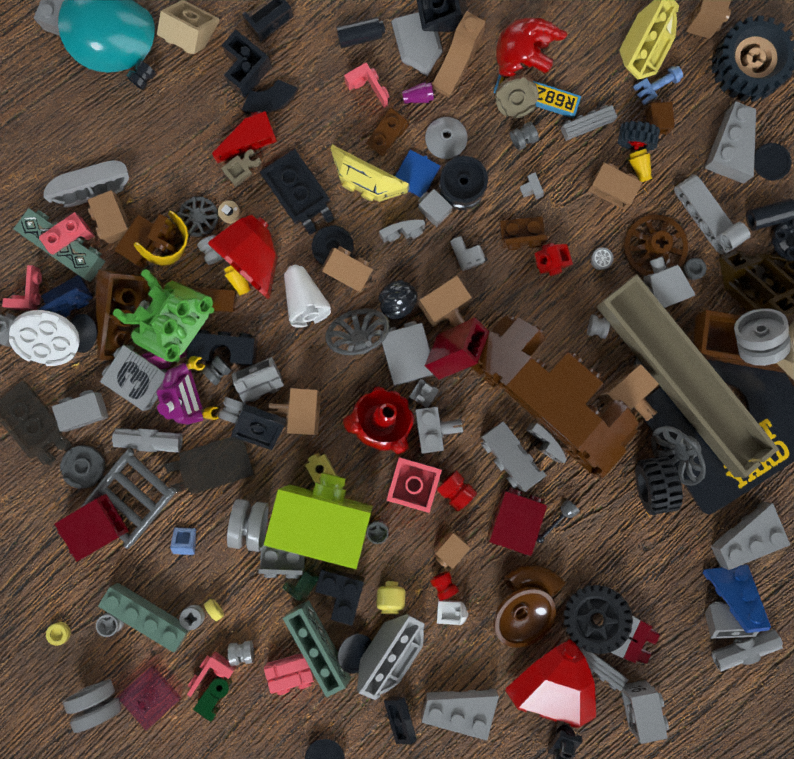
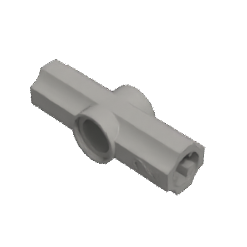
M115 428L112 442L113 447L137 449V451L180 452L183 438L180 433L159 432V430L152 429L131 430Z
M771 629L757 634L756 637L736 638L733 644L712 651L711 656L718 670L723 671L740 664H754L761 660V656L783 649V642L776 630Z

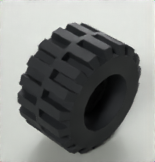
M666 455L639 460L636 464L635 479L640 500L646 511L650 515H657L680 510L683 500L682 485L672 460Z

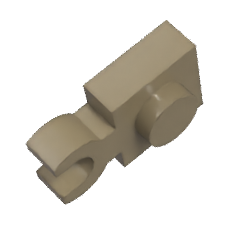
M252 149L245 153L242 160L237 155L221 168L235 187L252 175L249 170L251 167L255 168L261 164L260 158H257L255 161L250 160V157L255 154Z

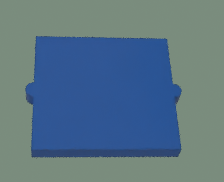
M409 150L395 177L409 183L408 193L411 192L421 198L429 189L441 166L427 159L426 155L423 157Z

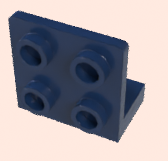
M77 275L41 295L46 305L38 310L50 311L67 317L70 315V311L75 308L80 309L89 304L88 301L94 297L84 279Z

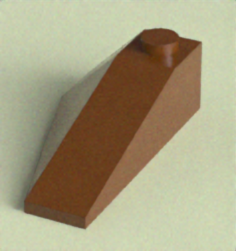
M98 269L96 315L99 360H114L116 350L128 344L129 334L134 324L122 323L113 315L115 309H119L124 314H134L139 304L143 300L147 301L149 285L142 275Z

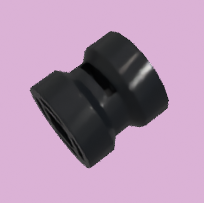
M139 59L135 64V71H129L126 77L143 91L147 87L146 81L153 79L156 76V72Z

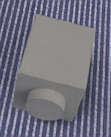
M435 189L430 193H424L419 199L418 210L436 227L452 211V206Z

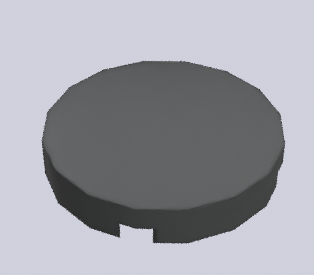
M88 445L69 449L62 457L60 471H62L64 481L71 487L78 489L90 488L99 483L106 469L105 459L101 452L95 447Z

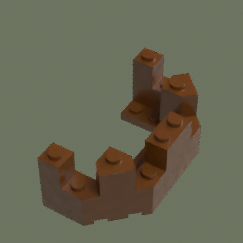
M505 315L489 333L478 364L470 368L495 390L502 388L564 443L561 448L592 476L604 478L627 452L624 447L638 432L635 427L639 422L631 413L630 407L621 400L610 401L601 412L590 404L586 406L585 404L603 385V382L600 380L601 376L592 368L588 370L582 365L583 360L573 352L571 354L569 352L564 353L549 371L545 370L547 366L540 359L536 358L534 360L530 357L545 341L544 332L538 326H532L519 317L516 319L513 316L508 317Z

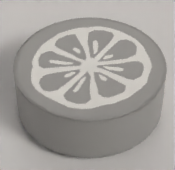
M607 248L595 250L590 258L592 266L597 270H605L613 263L612 252Z

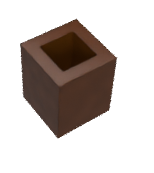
M657 100L652 102L646 109V122L650 123L649 125L653 124L659 127V135L669 134L674 129L673 102Z

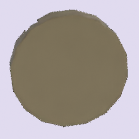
M514 75L500 83L496 90L495 101L498 110L504 116L520 118L534 110L539 94L536 84L530 78L524 75Z

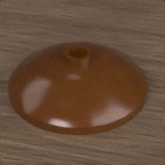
M527 587L513 592L502 601L494 615L493 627L496 636L503 644L516 648L529 646L537 642L549 631L554 622L556 614L555 603L551 596L540 588Z

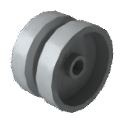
M757 309L742 315L736 321L734 331L740 358L752 365L766 366L783 360L790 353L789 325L786 316L780 311Z
M235 500L228 525V548L240 549L246 541L248 551H261L268 523V503L256 502L251 509L248 500Z
M111 679L83 688L62 701L67 714L77 713L70 719L74 733L95 727L122 711L118 698H109L115 692Z

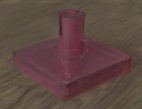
M153 665L117 697L145 730H148L181 699L180 695Z

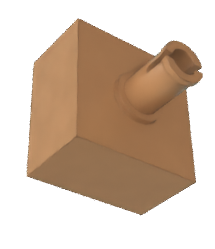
M458 276L420 299L419 308L432 327L445 319H448L452 326L455 327L465 322L459 311L469 304L472 297Z
M639 364L629 367L598 397L605 405L612 400H621L630 407V410L635 407L645 420L648 421L657 411L651 407L644 397L657 387L659 383Z
M290 388L289 404L269 403V409H278V411H268V413L288 418L287 433L318 435L321 392L318 390Z

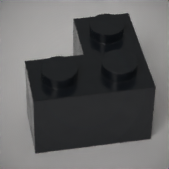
M235 29L222 44L226 56L234 62L224 74L228 85L245 98L250 90L252 91L272 68L269 56Z
M323 566L315 592L336 597L331 620L352 626L365 578Z

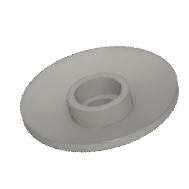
M438 118L427 128L425 134L427 148L433 155L441 159L457 157L466 147L467 131L463 124L455 118ZM448 132L451 136L450 138H444L443 134Z

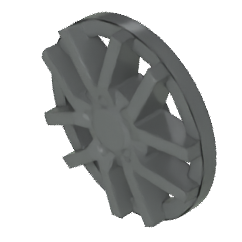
M204 197L188 199L181 204L178 212L181 220L182 217L188 218L184 223L186 227L191 222L193 223L190 230L187 229V232L194 237H203L210 234L216 228L219 220L216 206ZM197 201H201L200 208H197ZM193 202V208L187 206ZM205 202L211 205V207L205 208ZM184 209L191 211L190 214H184ZM214 210V215H207V212ZM215 219L212 226L207 220ZM205 223L209 227L207 231H204L202 225ZM199 227L201 233H194V230Z

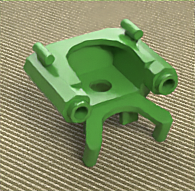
M145 269L141 275L148 282L151 289L148 293L153 298L150 306L146 310L139 306L134 314H124L121 310L115 309L113 315L124 324H140V327L135 328L131 334L135 344L166 361L179 362V356L187 349L207 320L209 313L214 312L212 307L213 301L211 297L176 281L168 282L164 290H162L158 280L150 271Z

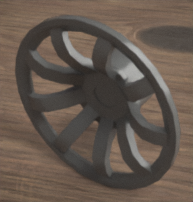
M356 309L337 317L329 325L325 338L329 348L336 353L342 355L365 354L376 348L386 339L390 325L387 317L378 310ZM367 314L362 327H360L357 315ZM374 315L380 318L369 326V322ZM352 316L355 329H352L343 320ZM384 324V331L374 330L378 325ZM337 325H339V326H341L347 333L342 332V331H338V330H337V331H333V330H334V328H335ZM335 336H338V337H342V338H343V339H339V340L336 341L334 344L332 343V340H331V338H332V337H335ZM373 336H380V338L373 344L371 338ZM342 344H349L348 351L338 347Z
M661 426L652 433L651 447L654 456L674 455L671 460L674 465L680 461L677 471L682 484L689 486L697 485L704 479L706 473L705 462L701 454V446L694 437L687 436L680 430L670 426ZM669 431L678 434L676 440L670 437ZM663 432L667 441L662 440L658 435ZM657 443L670 449L658 450ZM696 456H698L700 465L694 462ZM685 467H686L687 475L689 476V478H690L691 480L684 478V475H683V474H684V469H685ZM692 468L700 471L698 477L693 474Z

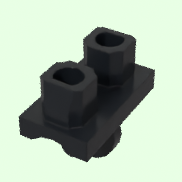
M561 725L556 730V737L548 746V753L553 754V759H573L575 751L582 744V736H575V732L570 726Z

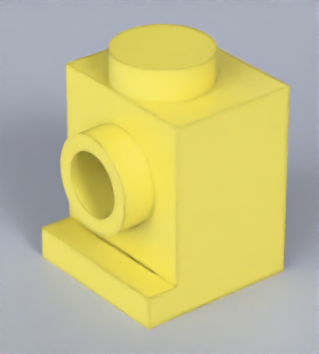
M318 452L308 458L309 463L305 466L315 483H320L319 479L322 474L316 471L318 465L324 467L323 473L338 476L326 454L321 456Z

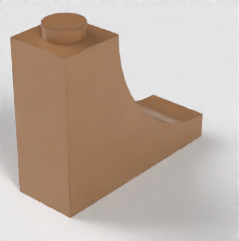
M466 11L455 30L447 56L432 83L433 89L450 98L481 46L486 21Z

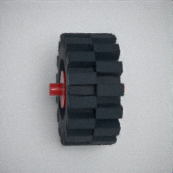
M635 121L622 123L618 145L626 149L631 148L632 150L639 151L647 149V151L657 148L660 129L656 125H649L650 123L647 122L645 124L640 121L638 123Z

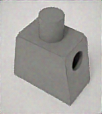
M663 256L650 261L654 273L644 277V284L664 308L695 296L692 287L678 265L666 267Z

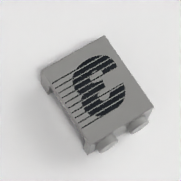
M123 345L114 353L115 359L111 365H108L103 370V378L100 382L142 411L151 410L158 399L157 389L162 384L165 373L168 370L158 368L134 352L133 349L135 347L132 345Z

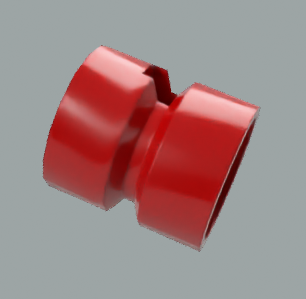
M456 470L436 490L444 498H449V504L459 512L477 495V492L470 484L463 483L464 478Z

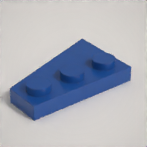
M748 564L740 565L730 570L723 567L704 570V576L715 586V591L726 601L730 607V612L746 633L768 631L771 628Z

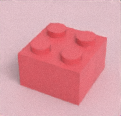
M399 457L387 501L430 513L442 470Z

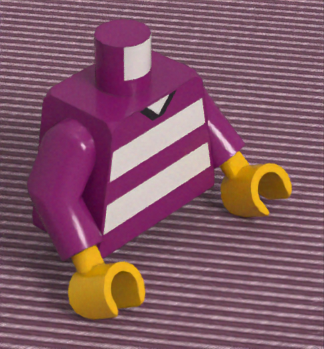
M191 356L187 364L182 363L165 373L163 382L157 389V396L160 402L157 410L166 419H174L175 422L185 425L203 421V418L210 420L218 419L217 415H211L212 410L218 409L217 407H206L201 412L203 408L190 370L204 369L205 364L196 365V362L202 359L201 357Z

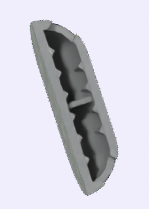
M113 160L59 175L45 187L44 198L50 203L53 201L64 204V207H73L87 203L88 199L110 190L117 194L123 191V187L129 180L127 167L124 163Z

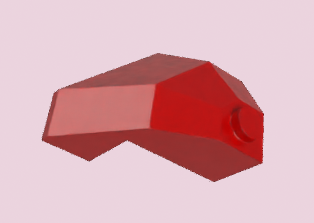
M253 215L238 219L207 244L265 298L269 299L278 256L271 233L267 229L269 225L261 217L256 219Z
M571 639L555 647L534 662L505 689L518 710L538 713L540 717L549 720H560L569 723V726L580 728L596 717L595 682L586 657Z

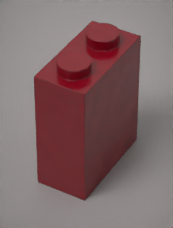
M472 318L438 334L424 366L440 380L478 364L489 331L476 318Z
M509 488V491L503 490L487 540L490 543L532 556L548 505L542 503V498L530 495V498L521 496V491Z
M107 494L91 501L54 523L59 536L63 538L69 553L75 558L76 562L128 532L127 527Z

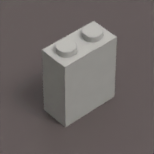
M416 321L404 324L405 328L396 330V327H391L386 339L382 342L394 386L433 376L424 366L430 349L422 323L417 324Z

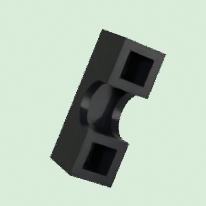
M200 329L187 348L186 358L198 356L202 358L198 361L212 362L215 350L219 347L227 346L231 353L230 363L252 366L256 364L258 340L252 338L251 334L239 333V337L231 336L230 332L218 331V335L209 334L208 330Z

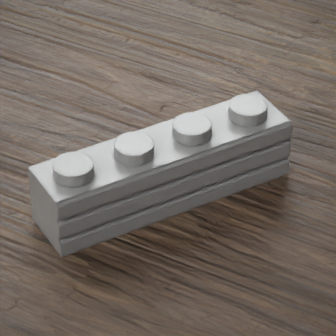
M605 105L598 111H590L586 116L580 115L575 118L576 120L564 122L561 131L567 141L614 122L617 115L613 105Z
M578 647L586 657L592 674L593 672L598 674L597 677L603 682L605 680L609 682L608 685L614 690L616 688L619 691L623 689L628 682V679L596 654Z

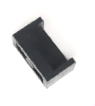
M272 0L251 17L246 11L242 14L246 25L260 42L294 17L292 8L286 0Z

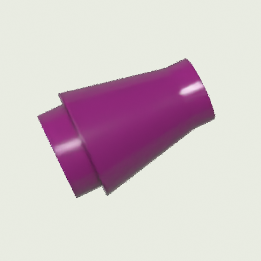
M425 81L402 91L405 104L430 103L431 100H434L431 82L426 83Z

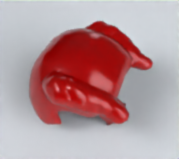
M522 18L512 22L501 32L496 45V60L499 66V74L503 78L514 76V72L523 69L520 63L528 68L533 66L543 72V74L549 72L553 65V58L551 59L543 54L541 48L548 47L549 43L554 40L560 41L565 39L567 32L542 18Z
M378 386L374 388L372 393L365 394L357 401L352 413L343 419V425L347 432L355 434L363 444L377 450H392L396 454H401L408 448L407 436L415 418L412 411L408 408L409 403L406 398L400 396V393L396 391H386L383 387Z

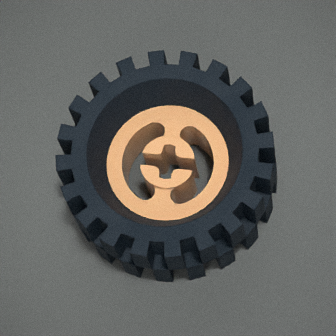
M751 16L746 18L743 23L739 21L731 28L716 47V53L712 57V62H716L712 67V73L718 72L714 79L716 83L722 82L724 84L720 88L723 92L729 89L731 91L729 96L732 98L741 95L739 101H746L749 97H751V102L757 101L760 97L762 99L768 97L790 78L794 70V40H790V37L793 35L790 29L787 32L782 29L785 26L784 23L780 22L778 25L773 24L775 18L769 17L764 21V16H757L753 21ZM750 50L740 61V53ZM764 62L763 72L755 73Z

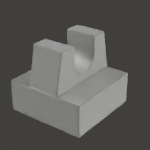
M536 173L528 175L529 182L520 186L523 197L534 194L536 199L543 197L544 192Z
M420 379L409 397L425 408H428L439 390Z

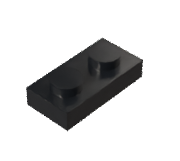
M388 697L385 699L384 704L395 743L411 745L416 742L417 738L405 697Z

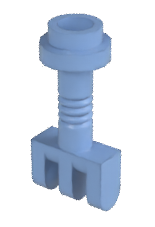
M672 66L668 69L667 75L652 84L646 78L633 88L635 91L642 87L644 88L637 95L639 98L645 95L649 96L642 101L643 105H646L657 98L656 90L671 81L675 84L680 82L683 72L679 66Z

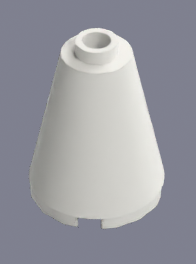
M299 265L288 267L284 273L288 316L293 327L308 326L307 322L313 320L316 324L327 318L331 313L330 304L305 268Z

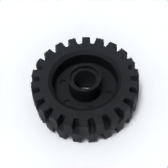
M592 585L578 590L570 597V601L566 604V610H564V625H566V631L570 635V639L578 647L590 653L605 654L615 651L624 645L632 631L633 618L629 604L620 593L606 586ZM596 613L602 614L604 618L603 624L600 626L596 625L593 621V616Z

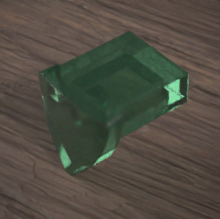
M305 571L296 587L285 582L282 588L296 600L305 601L316 585L319 576L314 572Z

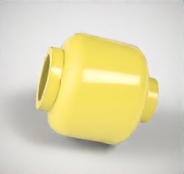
M386 581L385 586L377 589L376 606L382 610V614L397 615L399 611L405 608V589L399 587L398 582Z

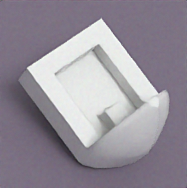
M438 600L437 624L462 625L466 621L469 614L462 601Z

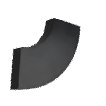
M277 80L274 86L266 91L256 92L250 90L242 111L247 114L266 111L268 115V113L280 108L283 109L296 96L298 88Z

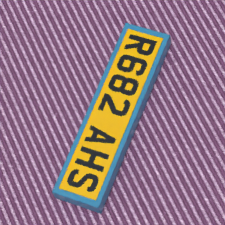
M500 74L493 92L495 94L500 83L506 79L501 77ZM533 81L539 94L536 107L574 119L581 96Z

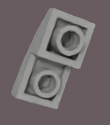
M424 220L399 222L380 230L379 235L384 243L388 240L389 242L395 241L401 236V232L406 239L410 237L414 239L423 233L425 222Z

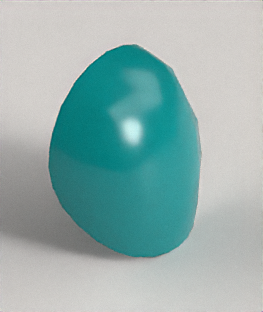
M64 0L58 15L59 34L65 49L78 63L91 70L109 73L130 69L135 66L139 59L142 61L145 59L153 44L155 24L152 15L133 0Z

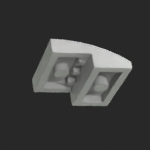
M530 423L525 431L543 442L539 451L555 462L565 463L567 460L565 454L552 435L538 423Z

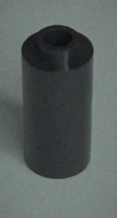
M378 17L336 27L341 49L382 39V34L385 33L383 20L379 21Z
M789 198L748 210L746 213L748 227L752 231L793 220L794 200Z

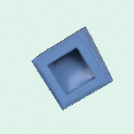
M174 527L170 546L172 553L194 555L196 528Z

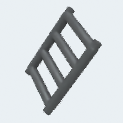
M130 448L123 453L81 506L83 507L101 495L107 494L112 504L137 526L130 535L125 533L119 537L124 542L123 546L126 549H129L177 492L174 487L169 488L134 457V451ZM127 463L163 494L157 503L152 501L120 472ZM114 479L150 510L143 519L107 488Z

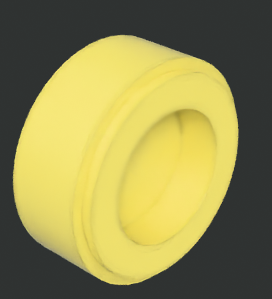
M209 599L204 603V607L212 619L218 621L224 617L222 608L214 599Z
M56 622L49 626L46 631L48 642L55 646L65 643L71 635L69 626L64 622Z

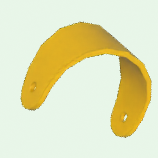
M169 211L168 215L180 230L183 239V246L178 252L171 256H155L139 243H134V247L144 258L160 266L171 265L178 261L184 253L187 244V227L181 218L172 211Z

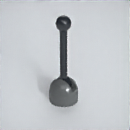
M567 498L561 505L562 514L542 535H538L536 541L543 543L545 537L564 517L573 518L580 510Z

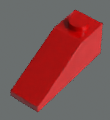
M266 111L254 112L248 118H245L212 152L217 163L245 154L250 149L256 150L277 142Z

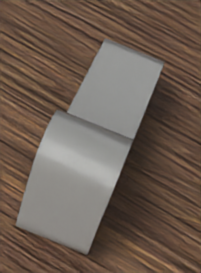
M691 175L675 186L674 191L678 199L719 254L724 255L750 238V231L742 222L732 224L697 175Z

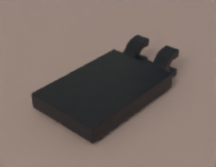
M293 149L260 171L261 176L294 224L297 225L301 222L309 235L317 231L310 220L317 214L321 213L327 224L334 220L332 212L327 207V204L331 202L330 198L296 149Z

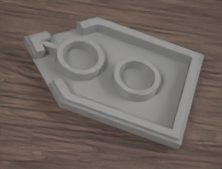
M419 12L395 18L391 23L401 61L428 77L432 67L443 52L438 32L422 30Z

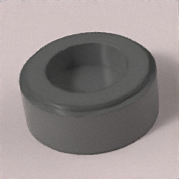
M691 258L683 265V274L690 280H697L706 273V264L700 258Z

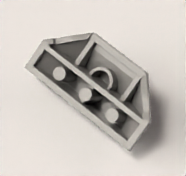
M406 614L384 622L360 659L357 687L359 694L376 700L381 694L388 692L400 683L423 647V629L425 624L422 621Z

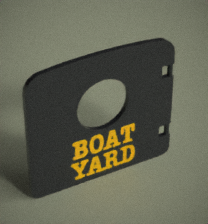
M707 360L726 384L735 387L743 395L748 412L779 448L765 462H759L761 465L746 478L734 477L661 386L645 398L651 407L657 411L648 421L643 417L652 433L661 426L674 427L687 436L694 437L701 446V454L706 467L705 477L697 485H685L702 513H715L794 462V386L786 373ZM669 431L670 437L676 440L678 434ZM661 432L658 436L662 440L667 441L663 432ZM660 445L662 450L670 449ZM669 455L668 457L672 459L674 455ZM696 456L694 462L700 465L698 456ZM678 461V462L675 464V467H676L677 470H678V466H679L680 461ZM685 467V469H684V474H683V475H684V478L691 480V479L689 478V476L687 475V471H686V467ZM692 468L693 474L698 477L700 471Z

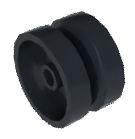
M460 156L453 158L446 163L441 172L440 195L452 206V209L461 211L472 209L484 197L488 184L487 171L482 163L473 157Z

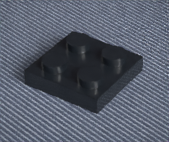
M244 404L231 436L273 450L287 419Z

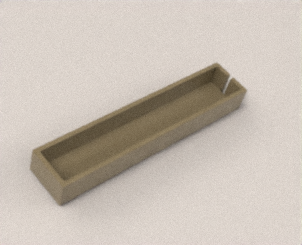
M638 275L629 279L596 306L734 477L746 478L761 465L759 462H765L779 450Z

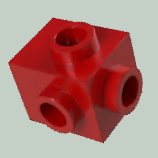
M554 243L542 246L541 251L534 253L536 266L540 274L549 273L550 276L562 273L563 268L573 265L567 244L554 245Z

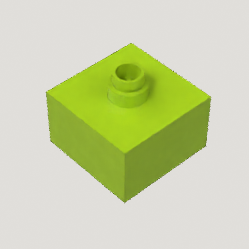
M327 473L321 474L320 483H315L314 490L291 484L278 489L264 546L357 569L373 505L345 499L346 489H343V486H345L346 479Z

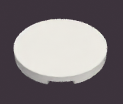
M33 310L19 315L13 321L9 332L10 345L20 357L27 361L32 360L46 364V366L62 365L70 361L75 356L80 343L78 331L68 319L57 313L45 310Z

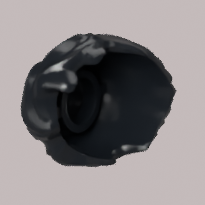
M403 280L393 281L386 285L379 294L381 312L391 319H400L411 313L418 300V293L415 287Z

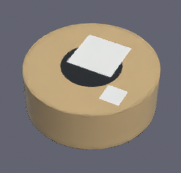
M225 201L219 206L218 215L224 222L234 223L240 218L241 211L235 202Z

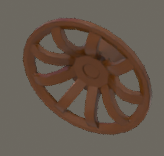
M649 215L637 220L629 228L624 240V252L631 267L641 275L647 276L654 273L653 269L651 268L650 272L640 266L651 256H653V259L663 256L665 265L670 267L674 265L669 259L668 252L680 255L681 257L676 265L681 267L687 257L688 240L683 228L673 219L663 215ZM651 220L664 221L659 232L653 228ZM645 222L650 235L642 234L636 228ZM671 224L675 227L678 233L671 236L666 232L668 225ZM633 235L645 241V244L630 246L631 236ZM681 237L683 250L674 248L673 241ZM646 250L647 253L636 263L632 258L631 252Z

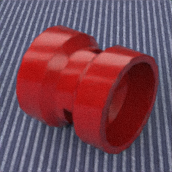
M449 570L430 579L432 586L437 590L439 601L448 599L459 592L456 584H453L451 581L452 576Z

